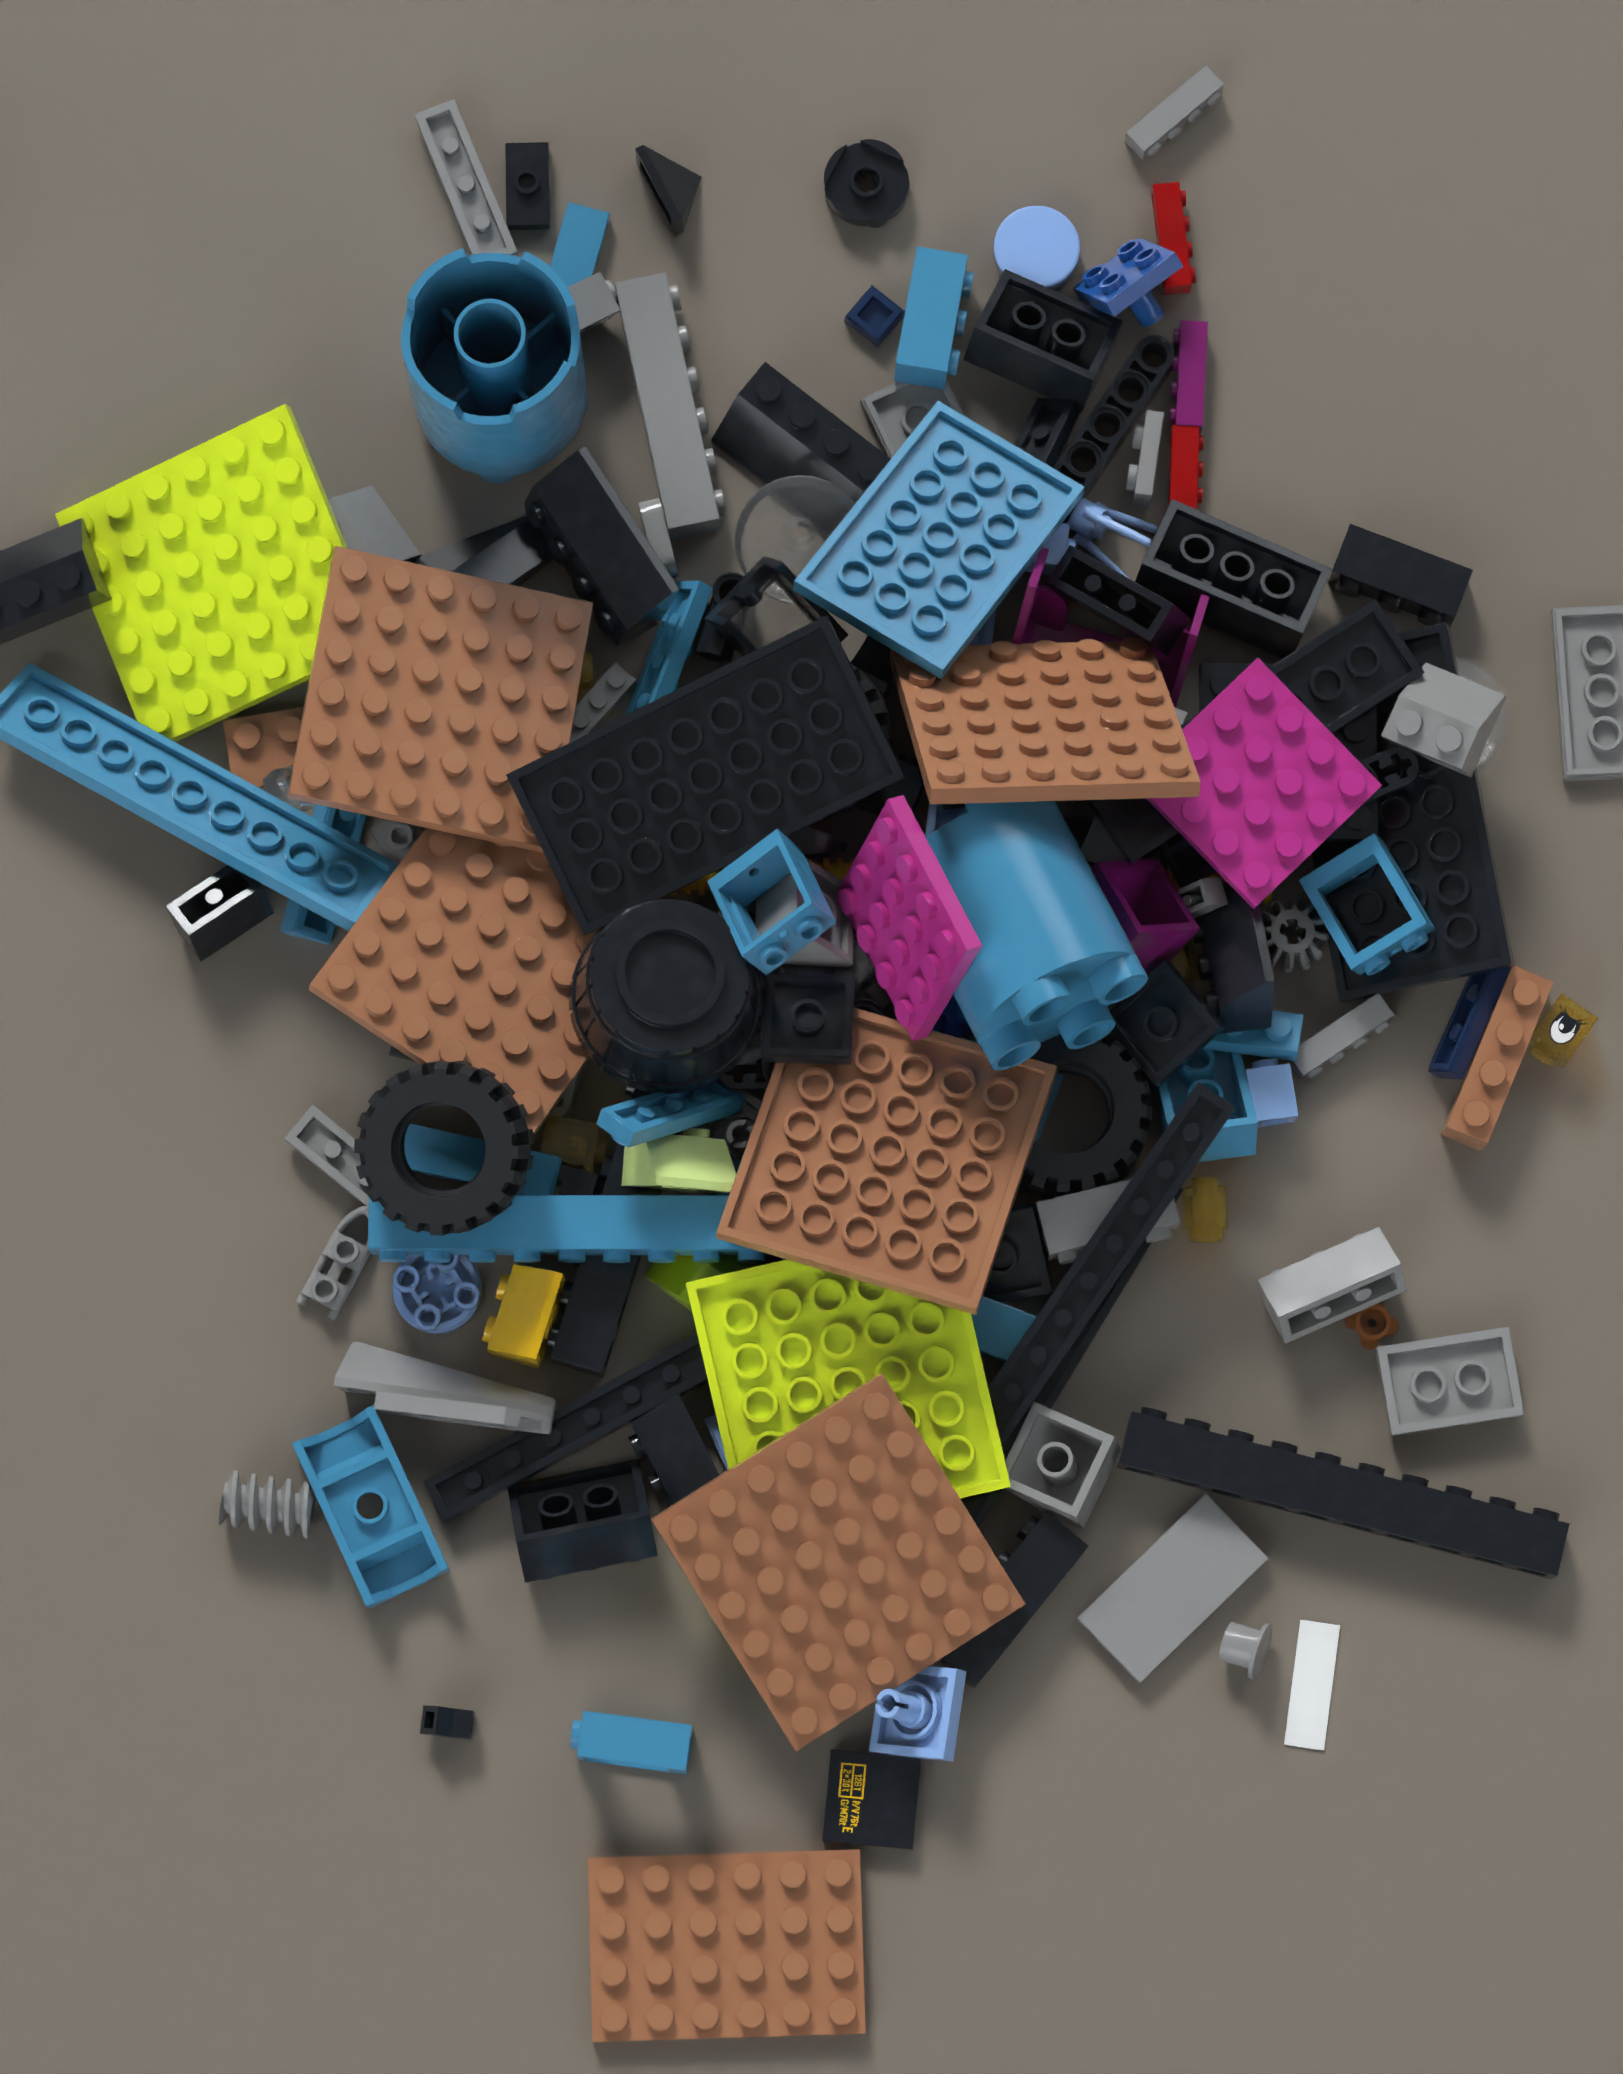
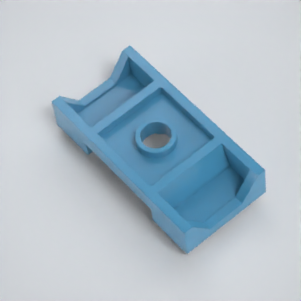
M374 1405L364 1409L352 1419L329 1430L292 1443L368 1609L451 1571L399 1461L377 1410L374 1409ZM367 1494H376L383 1500L381 1514L373 1519L363 1518L358 1512V1503Z

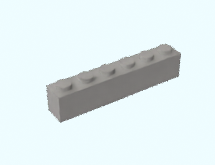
M666 272L615 282L620 317L669 538L674 540L720 530L719 516L726 515L725 502L722 490L713 491L710 475L717 474L716 461L713 449H704L701 434L708 433V426L704 408H695L692 393L699 392V384L695 367L686 368L683 352L691 350L686 326H677L674 313L675 311L682 310L677 285H668Z

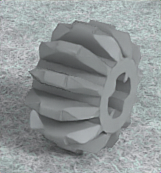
M1297 898L1290 899L1288 910H1285L1282 903L1276 900L1271 905L1274 915L1265 911L1261 912L1268 950L1272 953L1270 956L1272 968L1280 959L1284 961V973L1290 974L1296 960L1299 968L1302 971H1306L1310 967L1308 956L1315 960H1320L1323 956V951L1317 945L1326 944L1329 935L1316 930L1325 924L1321 917H1316L1312 920L1309 918L1315 908L1311 903H1308L1303 912L1297 910ZM1287 927L1294 928V935L1300 936L1295 944L1287 943V936L1280 935V933L1284 934Z

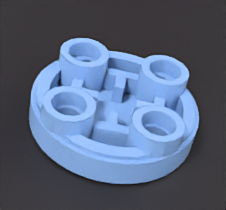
M1028 206L1011 213L999 226L993 247L994 261L1001 275L1007 269L1052 290L1064 284L1071 277L1076 269L1080 253V241L1073 224L1062 213L1045 206Z
M407 1255L406 1261L401 1262L393 1274V1299L401 1316L412 1327L429 1334H445L461 1328L475 1315L482 1298V1282L475 1264L469 1261L467 1255H451V1261L444 1263L424 1261V1255Z

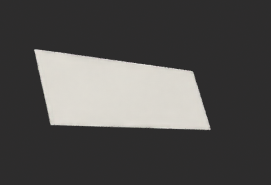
M1300 1619L1284 1745L1324 1751L1340 1625Z

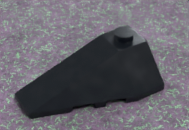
M526 515L422 554L413 559L411 563L520 586L554 558L549 550V542L541 530L535 528L530 523Z

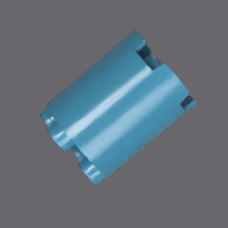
M463 248L440 258L420 275L407 295V310L401 331V348L416 416L427 440L449 462L461 469L477 474L481 479L492 484L507 483L517 475L533 471L550 462L573 439L588 408L579 321L575 302L564 281L548 264L526 251L521 258L503 253L468 255Z
M1056 802L966 803L967 813L945 824L928 837L925 835L982 944L981 949L953 994L978 1044L983 1049L992 1069L1000 1071L1015 1067L1028 1060L1040 1049V1042L1060 1034L1069 1049L1083 1048L1099 1041L1109 1034L1116 1024L1107 1006L1124 1000L1139 991L1147 983L1148 976Z

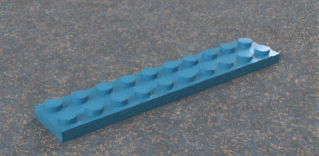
M30 662L0 694V740L347 931H350L399 865Z

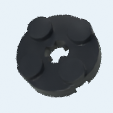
M864 139L860 143H854L848 147L847 144L834 152L825 168L824 190L826 203L838 217L856 226L879 228L885 225L888 220L895 217L901 211L909 194V175L904 165V160L896 149L879 140ZM865 173L875 176L874 184L878 187L873 191L862 192L859 190V184L855 182V179L859 175L864 179Z

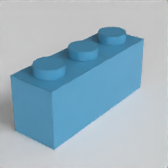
M917 246L895 364V382L945 390L948 374L956 376L960 350L952 349L955 335L963 337L967 311L959 310L961 297L970 298L974 272L966 271L968 255Z

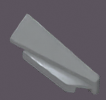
M353 1342L350 1345L335 1375L333 1385L344 1392L376 1395L374 1409L385 1415L551 1435L556 1405L554 1398L361 1342Z

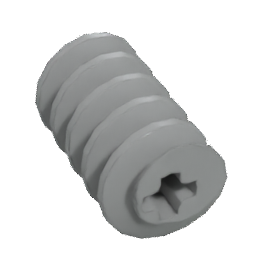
M233 1470L224 1485L218 1524L219 1526L222 1525L227 1515L230 1514L233 1528H239L245 1517H247L249 1528L252 1531H256L265 1519L268 1533L274 1534L281 1522H283L286 1536H293L298 1526L301 1525L303 1537L308 1539L313 1523L315 1495H312L309 1481H304L297 1493L294 1492L291 1478H287L281 1490L276 1489L274 1476L269 1475L264 1486L259 1487L256 1473H251L247 1482L241 1484L238 1470Z

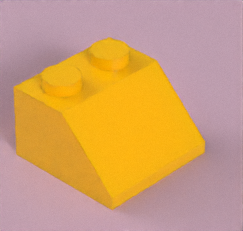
M513 1264L510 1275L502 1274L495 1297L502 1300L497 1317L489 1316L482 1337V1341L488 1343L487 1351L489 1355L540 1370L546 1353L545 1347L552 1324H555L560 1308L561 1294L566 1283L562 1273Z

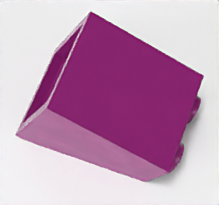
M1158 859L1137 860L1131 865L1127 860L1097 862L1091 870L1147 975L1162 961L1171 960L1199 931V926Z

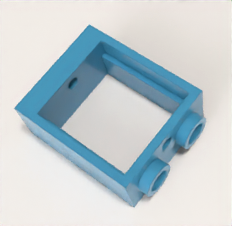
M778 829L774 830L707 881L722 915L730 927V932L741 956L765 975L781 966L787 959L837 923L802 849ZM791 873L805 903L760 936L746 906Z
M1376 834L1370 835L1299 879L1350 969L1359 975L1366 972L1369 976L1383 970L1391 963L1389 957L1402 949L1405 952L1417 949L1428 941L1427 934L1435 930L1434 925L1385 842ZM1379 863L1412 920L1360 952H1357L1325 896Z
M583 1711L582 1721L573 1720L570 1747L571 1749L578 1750L577 1757L581 1761L687 1775L693 1727L688 1724Z

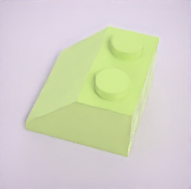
M690 1128L684 1130L683 1135L671 1134L629 1148L624 1146L621 1186L693 1193H730L736 1177V1171L725 1139L709 1138L710 1130Z

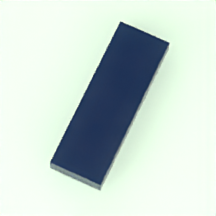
M1511 967L1468 976L1428 1067V1072L1438 1078L1463 1079Z

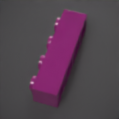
M1181 320L1179 329H1174L1173 345H1178V355H1174L1172 371H1177V379L1171 383V397H1176L1175 407H1170L1169 423L1199 426V434H1201L1204 414L1208 322Z

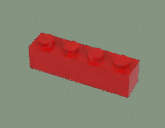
M1180 182L1153 184L1151 198L1157 245L1175 252L1183 265L1182 268L1162 282L1163 295L1190 293L1192 284L1196 283L1195 268L1190 267L1189 258L1193 257L1191 241L1187 242L1186 232L1190 231L1189 217L1183 215V207L1186 206L1185 190H1180Z
M1172 425L1170 431L1168 507L1172 499L1194 509H1197V504H1202L1203 489L1198 487V477L1202 478L1203 461H1198L1199 451H1203L1204 435H1199V426Z

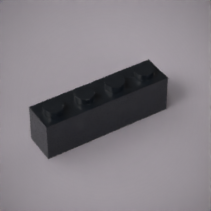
M1048 1512L1040 1520L1032 1515L1016 1535L1022 1540V1543L1011 1555L1004 1550L997 1558L1025 1602V1605L939 1660L948 1668L967 1671L965 1682L973 1689L979 1684L1089 1546Z

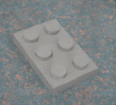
M1509 1327L1375 1348L1390 1437L1516 1418L1524 1415Z

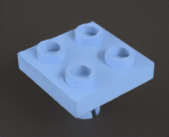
M929 1666L895 1689H884L881 1691L876 1699L869 1751L877 1754L953 1762L967 1671Z

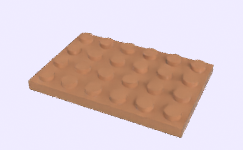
M860 1849L588 1858L592 2042L866 2034Z

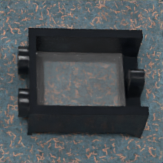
M763 556L704 618L718 629L742 657L825 615L828 616L840 643L848 636V633L827 610L793 590L794 580L797 577L782 561Z

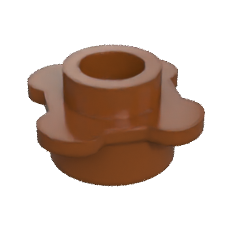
M1383 1301L1345 1318L1346 1327L1356 1332L1360 1338L1361 1347L1366 1350L1375 1349L1378 1346L1379 1340L1386 1335H1394L1398 1330V1321L1390 1317L1389 1312L1383 1307ZM1370 1319L1376 1322V1326L1373 1328L1368 1326V1320Z

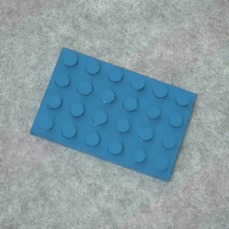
M938 400L794 580L793 590L942 679L1083 497L1085 487Z

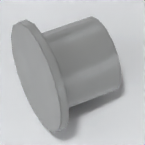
M1231 1622L1225 1631L1221 1643L1219 1659L1248 1669V1678L1251 1680L1257 1679L1270 1648L1272 1625L1265 1623L1261 1630Z

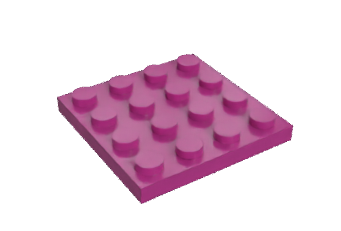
M1257 658L1182 729L1201 781L1199 797L1146 799L1254 909L1362 806L1382 784L1279 678Z
M904 795L890 798L885 803L836 894L841 911L848 915L856 931L860 948L867 952L875 968L879 985L886 989L895 1007L898 1022L906 1028L911 1040L915 1041L929 1036L981 949L982 944Z

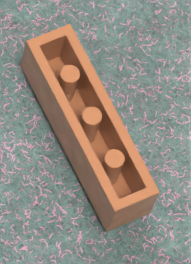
M1515 965L1511 967L1469 1063L1441 1135L1479 1151H1482L1488 1144L1553 986V981Z

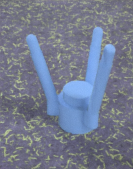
M1083 497L1075 507L1067 523L1070 524V529L1076 532L1073 539H1076V543L1084 547L1096 560L1128 577L1091 541L1092 538L1100 541L1107 530L1110 529L1144 546H1150V538L1118 522L1151 533H1156L1158 527L1142 519L1113 510L1098 501L1093 503Z

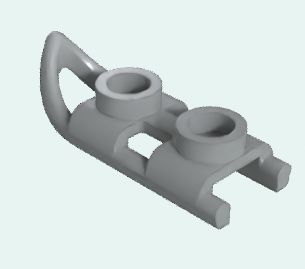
M368 1206L356 1208L338 1224L296 1302L304 1306L309 1297L330 1308L331 1311L327 1318L335 1321L371 1254L368 1249V1241L366 1246L353 1238L343 1235L347 1227L357 1217L365 1215L369 1218ZM329 1258H331L334 1262L327 1275H324L322 1271ZM348 1267L352 1269V1272L345 1285L338 1282V1279L343 1269Z

